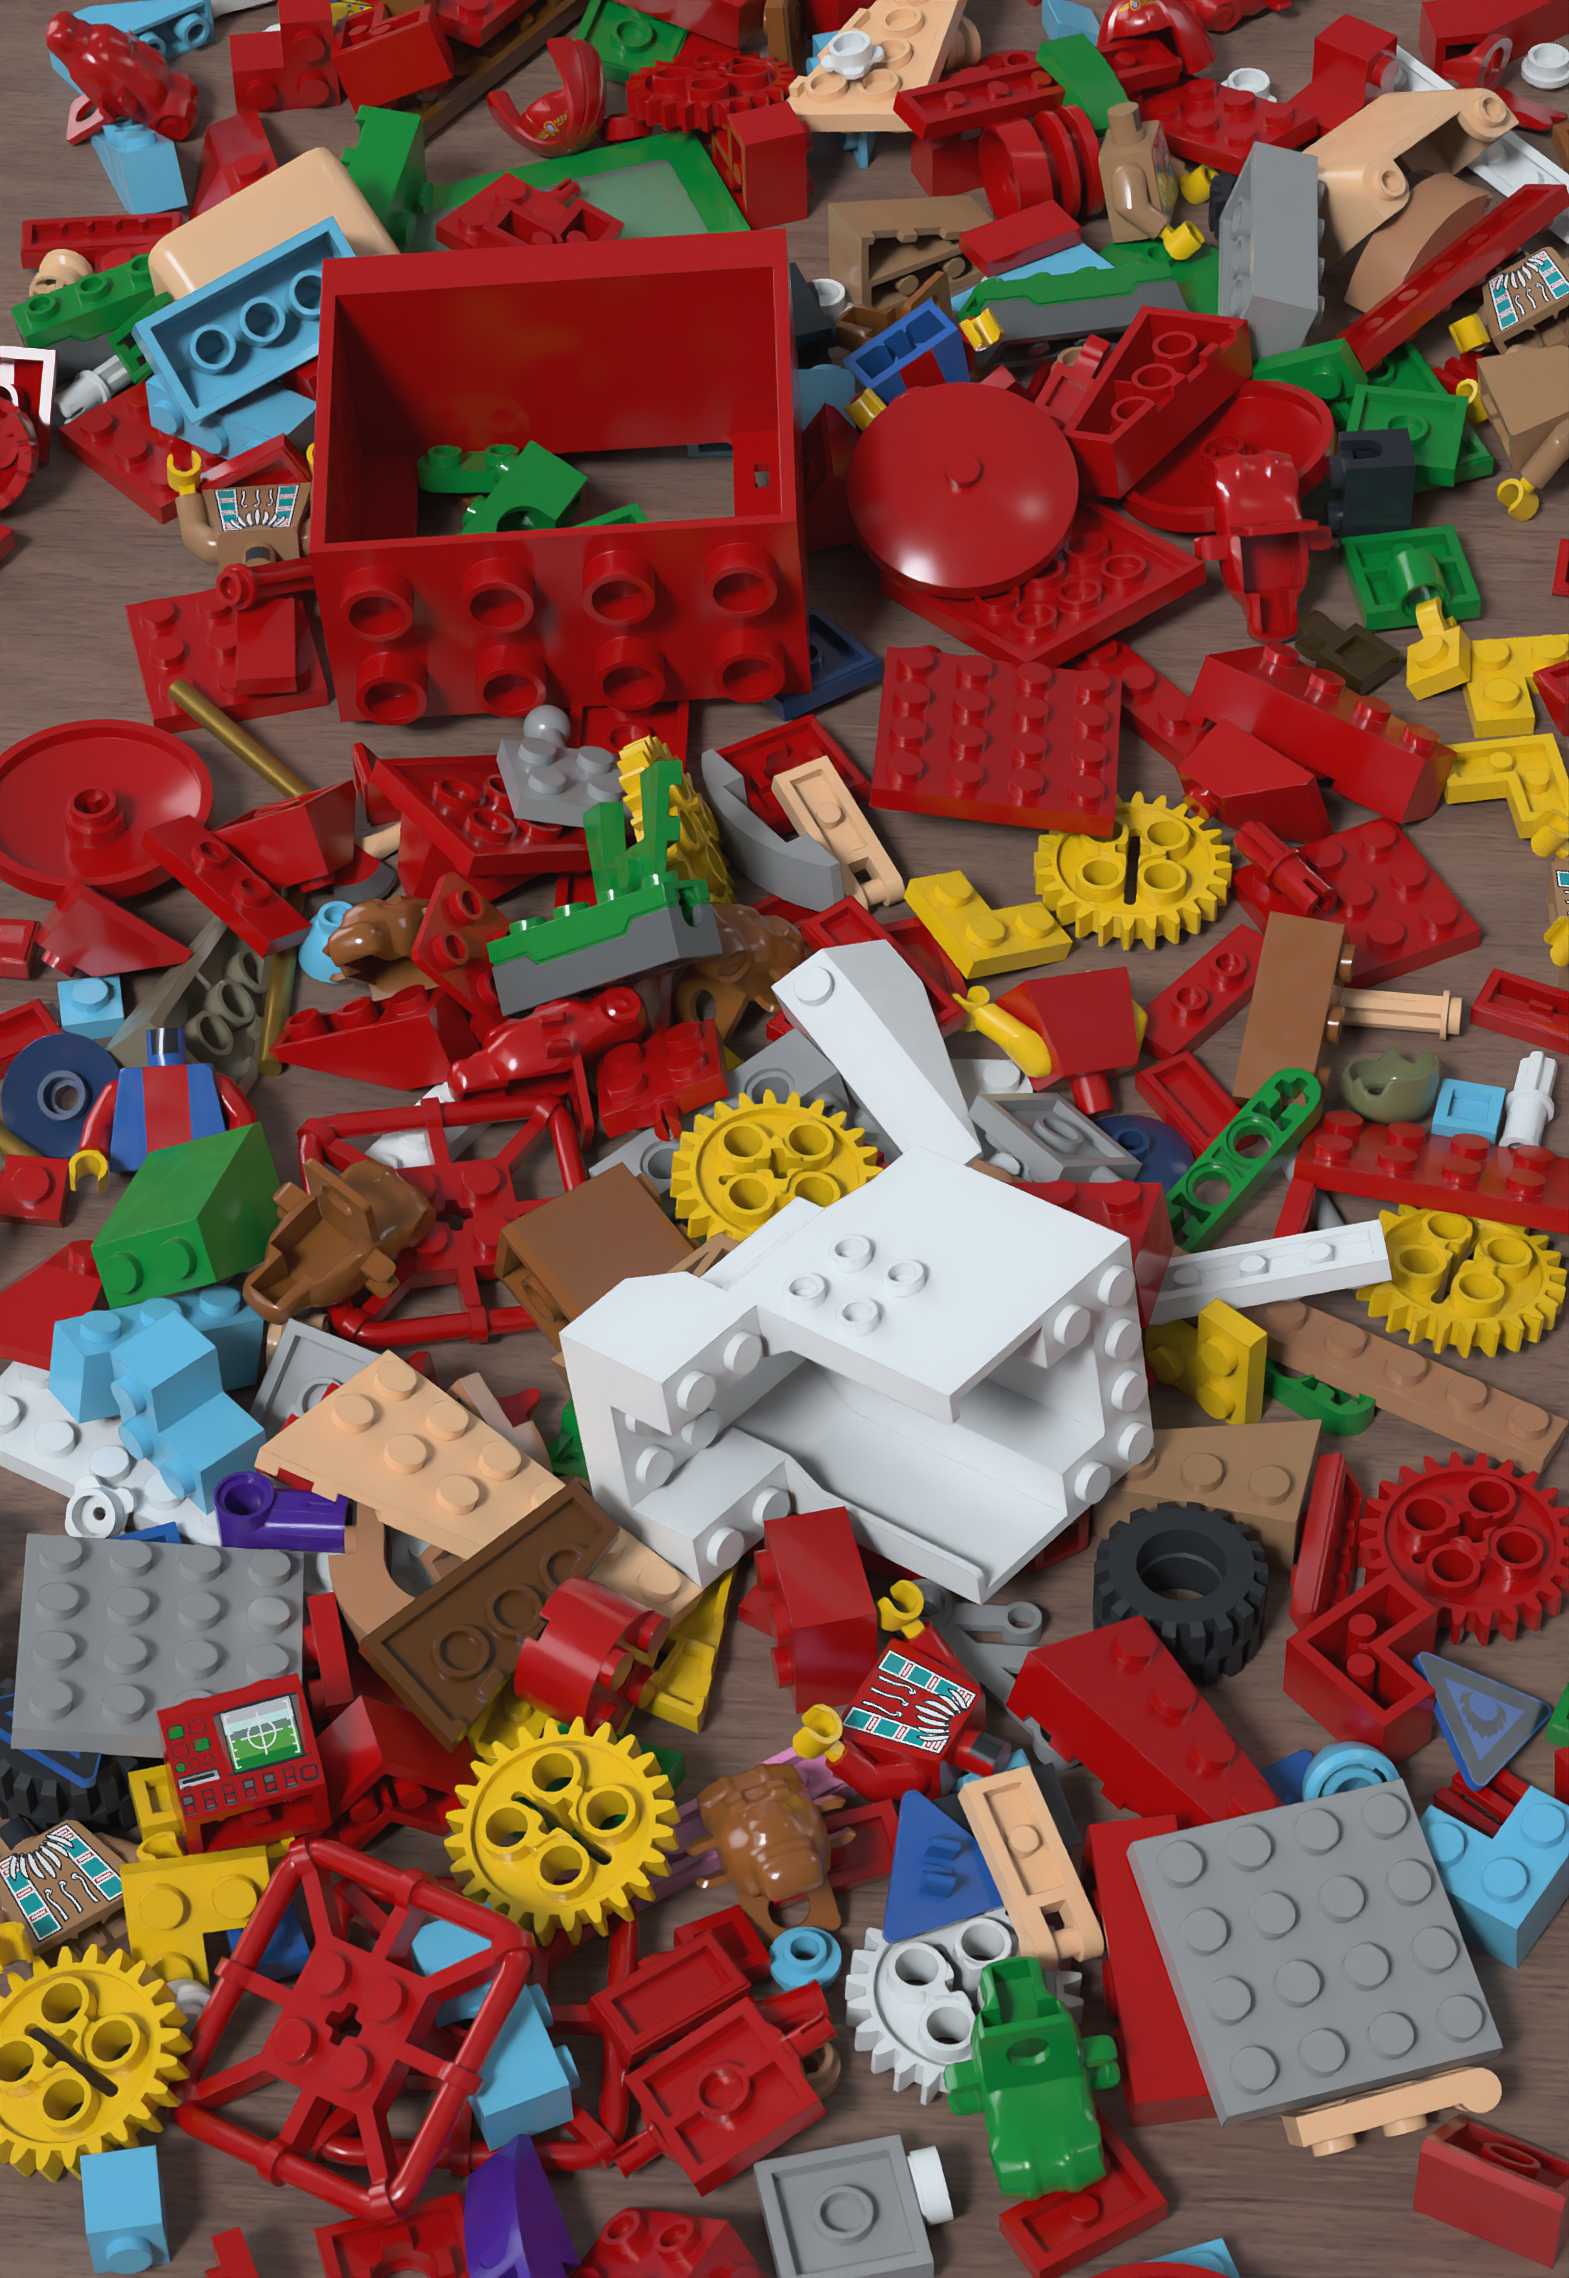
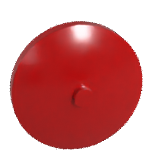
M1247 380L1118 501L1122 508L1133 518L1158 529L1176 532L1216 531L1213 522L1214 507L1209 498L1208 476L1210 463L1231 453L1252 455L1258 454L1263 450L1291 455L1299 478L1298 498L1300 500L1310 493L1327 475L1328 456L1337 455L1338 440L1331 412L1317 395L1302 387L1279 381Z
M970 382L944 383L929 386L903 396L886 407L869 423L858 439L849 461L846 481L847 509L851 526L860 545L870 559L893 579L912 589L933 596L958 599L985 597L1008 591L1013 587L1023 584L1042 571L1057 556L1070 535L1075 521L1079 481L1075 458L1068 441L1055 422L1035 404L1018 394L992 385Z
M91 719L75 721L50 727L19 741L0 755V879L19 891L51 901L58 900L71 877L76 878L112 901L143 893L168 881L174 876L140 845L146 829L187 814L193 816L208 831L212 830L215 819V802L210 774L204 762L189 745L169 732L154 726L128 720Z

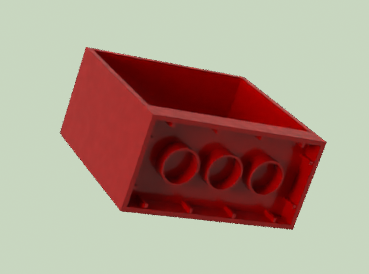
M786 228L323 259L309 556L341 722L371 720L382 725L397 726L410 723L419 717L490 713L503 718H519L527 716L530 711L541 705H553L558 708H571V706L583 705V707L608 705L619 710L634 711L647 708L656 702L728 698L741 703H756L767 700L777 694L812 692L801 394ZM532 440L554 454L728 443L733 447L734 517L418 537L419 487L417 483V460L427 455L428 449L438 445H453L461 448L462 452L485 451L488 446L496 444H509L518 447L519 453H521ZM769 471L768 487H758L755 472Z

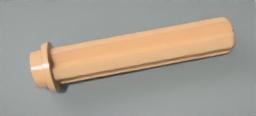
M1343 988L1339 1005L1345 1007L1343 1025L1440 1033V1040H1446L1447 1034L1459 1035L1462 998L1450 997V990H1444L1443 996Z

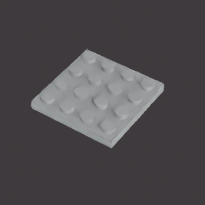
M27 1533L11 1749L97 1752L106 1755L164 1758L156 1711L176 1706L188 1699L206 1698L249 1686L259 1680L276 1679L298 1673L302 1684L304 1552Z
M1403 1778L1132 1842L1126 1854L1221 2127L1493 2059L1504 2048Z

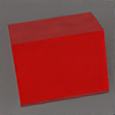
M1458 2114L1424 2138L1419 2154L1413 2210L1553 2269L1569 2237V2160Z

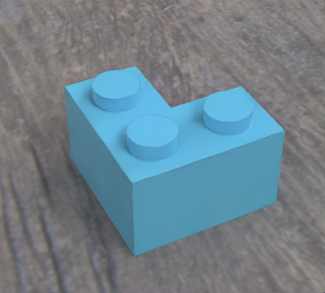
M174 1309L110 1351L115 1379L111 1383V1391L120 1408L122 1425L118 1427V1432L124 1446L136 1459L143 1460L146 1458L160 1471L166 1486L179 1499L188 1497L206 1515L210 1514L215 1510L213 1492L217 1484L226 1476L236 1472L251 1471L257 1473L254 1464L259 1448L267 1443L265 1429L223 1391L217 1347Z
M1530 1786L1495 1837L1491 1839L1430 1805L1420 1818L1419 1823L1463 1940L1517 1970L1569 1895V1806Z

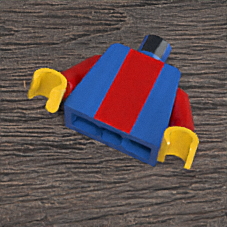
M931 299L927 300L843 359L845 366L865 389L864 393H857L852 396L844 411L864 431L869 423L888 407L889 403L897 395L915 386L926 388L933 385L955 382L971 383L969 373L973 369L976 353L998 342L1004 336L1003 329L990 308L985 309L978 317L966 318L955 325Z
M184 1028L146 1030L148 1067L120 1069L119 1078L104 1085L84 1122L78 1153L71 1158L69 1163L70 1189L72 1191L77 1190V1181L82 1176L95 1175L98 1177V1194H103L107 1192L109 1187L108 1161L111 1173H137L150 1152L258 1122L256 1110L233 1078L223 1073H216L211 1063L186 1064Z

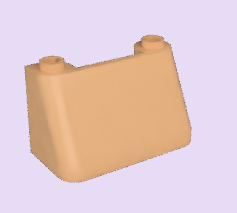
M1484 88L1387 93L1374 100L1301 152L1318 156V180L1324 182L1323 198L1318 209V218L1324 220L1323 237L1318 248V257L1324 258L1325 261L1324 271L1404 207L1408 202L1410 194L1409 185L1406 180L1408 176L1423 174L1431 177L1443 172L1454 176L1516 126L1519 121L1504 101L1496 93Z
M317 147L303 153L168 233L151 250L148 257V267L155 296L167 291L172 298V301L168 304L170 305L332 215L356 257L401 253L341 161L330 149Z

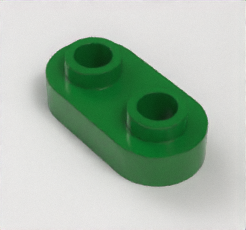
M496 444L488 446L485 451L462 452L461 448L453 445L434 446L428 449L427 455L417 460L418 487L435 493L492 492L498 484L494 481V478L503 461L512 452L518 456L521 453H519L518 447L509 444Z

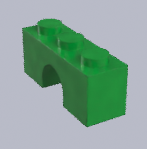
M531 440L519 456L512 452L503 461L494 478V481L498 484L487 498L479 495L471 503L463 516L461 524L465 527L459 535L508 532L516 529L564 528L585 500L588 477Z

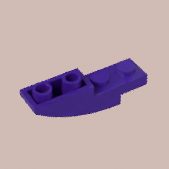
M519 2133L469 2174L465 2196L464 2235L470 2278H567L569 2273L581 2265L531 2137L528 2134Z

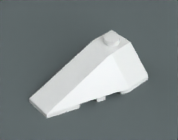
M886 939L822 948L771 986L787 1020L839 1070L844 1088L900 1155L904 1154L914 1144H917L967 1167H970L976 1159H981L985 1156L973 1121L967 1116L969 1110L958 1084L923 982Z

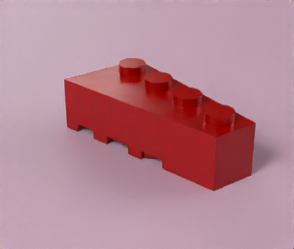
M1142 305L1062 430L1075 458L1079 481L1078 493L1090 494L1098 498L1110 497L1120 499L1253 376L1248 319Z
M1269 641L1266 645L1206 655L1183 715V720L1202 728L1207 721L1218 723L1224 717L1314 774L1316 779H1327L1328 777L1334 779L1331 791L1400 824L1433 816L1458 754L1438 742L1440 736L1435 731L1426 726L1406 723L1391 714L1393 709L1386 702L1375 697L1358 695L1345 687L1346 681L1343 677L1326 669L1312 668L1299 660L1300 654L1298 651L1280 642Z
M1142 1615L1028 1651L1005 1706L1023 1722L1030 1717L1038 1722L1052 1735L1049 1746L1069 1764L1075 1759L1084 1764L1104 1783L1100 1793L1119 1810L1126 1808L1136 1812L1142 1818L1175 1814L1177 1828L1180 1831L1284 1806Z

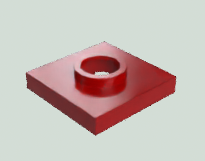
M813 714L715 751L743 776L748 809L778 836L795 830L771 790L773 777L825 755L831 761L856 804L858 805L870 800L871 784Z
M461 2191L413 2203L408 2208V2217L389 2227L384 2226L380 2221L373 2222L354 2218L314 2228L315 2241L325 2278H389L401 2271H416L423 2273L428 2278H470L464 2235L465 2204Z

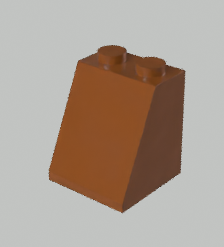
M620 1162L503 1227L499 1234L494 1273L560 1353L562 1347L559 1332L626 1278L665 1274L701 1247L697 1238H689L687 1236L688 1228L684 1224L680 1223L674 1226L660 1207L663 1205L661 1196L651 1181L643 1174L634 1176L626 1165Z

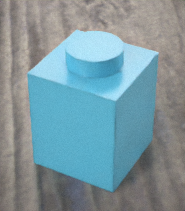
M156 2145L80 2156L86 2235L95 2274L111 2271L120 2274H132L143 2271L152 2265L170 2263L164 2187Z

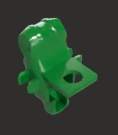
M1018 1956L992 1962L982 1968L979 1979L984 2007L974 2019L970 2038L971 2060L950 2064L943 2072L945 2087L950 2091L947 2094L949 2108L954 2115L958 2116L983 2113L984 2131L989 2139L988 2151L996 2178L998 2179L1001 2196L1036 2201L1044 2195L1055 2192L1067 2191L1078 2193L1106 2176L1103 2162L1104 2153L1101 2128L1096 2118L1097 2107L1092 2091L1111 2088L1118 2084L1120 2080L1119 2066L1114 2061L1117 2057L1114 2040L1107 2035L1081 2038L1078 2025L1066 2004L1049 1994L1045 1969L1037 1958Z

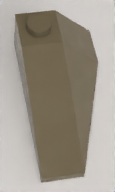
M215 915L187 947L192 951L186 963L174 964L169 968L124 1021L105 1049L112 1055L119 1069L148 1067L146 1030L184 1028L186 1064L211 1063L216 1073H223L232 1077L246 1096L258 1076L257 1060L253 1058L255 1041L261 1037L263 1018L259 1016L262 995L267 992L272 955L262 958Z

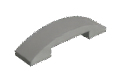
M713 749L703 752L701 766L707 805L714 816L719 836L723 842L720 847L728 859L754 883L766 891L798 906L822 912L844 899L840 862L808 833L786 843L748 809L743 776Z

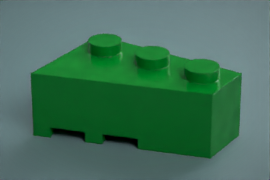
M360 105L355 118L356 123L359 124L360 132L356 148L345 147L340 161L344 166L349 167L348 173L400 253H402L405 246L410 247L416 233V225L422 214L427 215L429 213L434 196L433 184L427 182L422 115Z

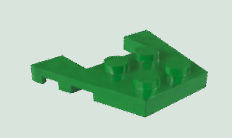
M657 760L640 773L644 838L628 850H626L623 802H599L583 814V824L596 894L627 886H632L634 892L642 889L641 878L667 872V849L680 841V817L669 816L670 785H682V761Z

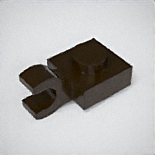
M1312 610L1298 621V627L1308 634L1295 642V649L1305 658L1316 660L1315 668L1326 669L1343 677L1346 681L1345 687L1360 696L1364 695L1398 669L1400 652L1357 623L1344 631L1318 610Z

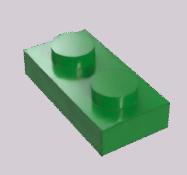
M1345 338L1252 360L1253 376L1248 379L1293 384L1311 391L1324 403L1353 397L1356 384L1367 385L1368 382L1365 372Z

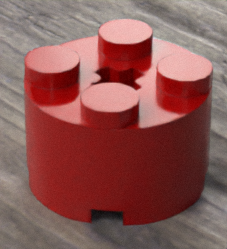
M575 1575L556 1589L540 1611L539 1615L549 1620V1623L539 1641L527 1636L516 1665L514 1692L518 1698L527 1702L532 1708L569 1727L572 1726L576 1717H582L590 1737H593L605 1722L611 1723L616 1735L622 1720L633 1706L644 1709L656 1694L661 1681V1672L654 1669L653 1666L658 1651L669 1633L671 1621L665 1615L597 1581Z

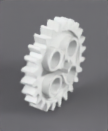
M1004 1907L896 1944L887 1943L882 1937L881 1930L869 1927L866 1930L864 1950L853 1951L851 1974L847 1975L845 1999L848 2000L846 2024L847 2026L857 2027L854 2045L856 2051L873 2050L871 2071L874 2074L884 2072L892 2067L895 2068L894 2091L900 2092L911 2083L916 2082L921 2085L920 2102L923 2105H927L934 2098L937 2091L946 2092L947 2094L950 2092L946 2089L943 2072L945 2068L956 2062L971 2060L970 2038L974 2019L984 2007L979 1987L982 1968L1001 1959L1021 1956L1019 1938L1010 1917L1006 1915V1908ZM1053 1925L1048 1926L1050 1932L1056 1931ZM937 1950L942 1951L946 1955L949 1963H946L943 1956ZM982 1955L992 1960L979 1961L969 1956ZM1072 1957L1058 1961V1966L1055 1970L1045 1973L1049 1994L1062 2000L1073 2015L1076 2023L1079 2024L1081 2023L1084 1999L1079 1998L1082 1975L1079 1972L1070 1971ZM911 1979L921 1980L926 1985L914 1986L903 1981ZM953 1984L957 1990L955 1992H952ZM976 2006L975 2014L972 2011L971 2007ZM947 2037L953 2038L959 2043L948 2045L934 2039Z

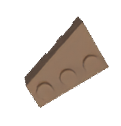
M970 195L828 203L829 279L839 282L844 287L846 302L854 305L862 304L882 310L903 307L905 302L937 271L948 274L949 289L952 292L981 281L985 276L959 250V234L994 220Z
M1322 1419L1153 1430L1155 1447L1151 1448L1148 1456L1141 1463L1134 1465L1107 1490L1099 1502L1093 1504L1092 1534L1109 1538V1529L1118 1520L1130 1523V1513L1142 1507L1148 1512L1157 1511V1503L1172 1501L1174 1508H1186L1187 1501L1201 1503L1202 1511L1211 1513L1215 1508L1229 1513L1230 1524L1238 1522L1245 1524L1251 1530L1250 1541L1260 1542L1265 1552L1264 1563L1268 1564V1568L1291 1572L1302 1536L1301 1518L1303 1513L1308 1511L1320 1452Z

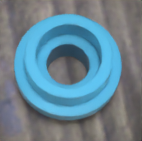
M803 1926L787 1930L775 1939L769 1951L771 1975L785 1991L816 1979L822 1992H824L835 1981L841 1969V1950L837 1941L829 1933L819 1928ZM800 1955L814 1956L813 1959L807 1961L798 1960L795 1957Z

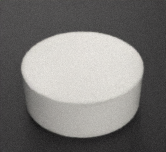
M936 2146L909 2152L910 2156H907V2162L923 2223L931 2226L954 2220Z

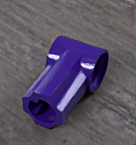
M251 1471L233 1473L217 1484L213 1492V1500L221 1547L284 1549L345 1554L344 1530L345 1526L353 1525V1499L340 1494L336 1502L310 1490L274 1488L268 1478L260 1473Z

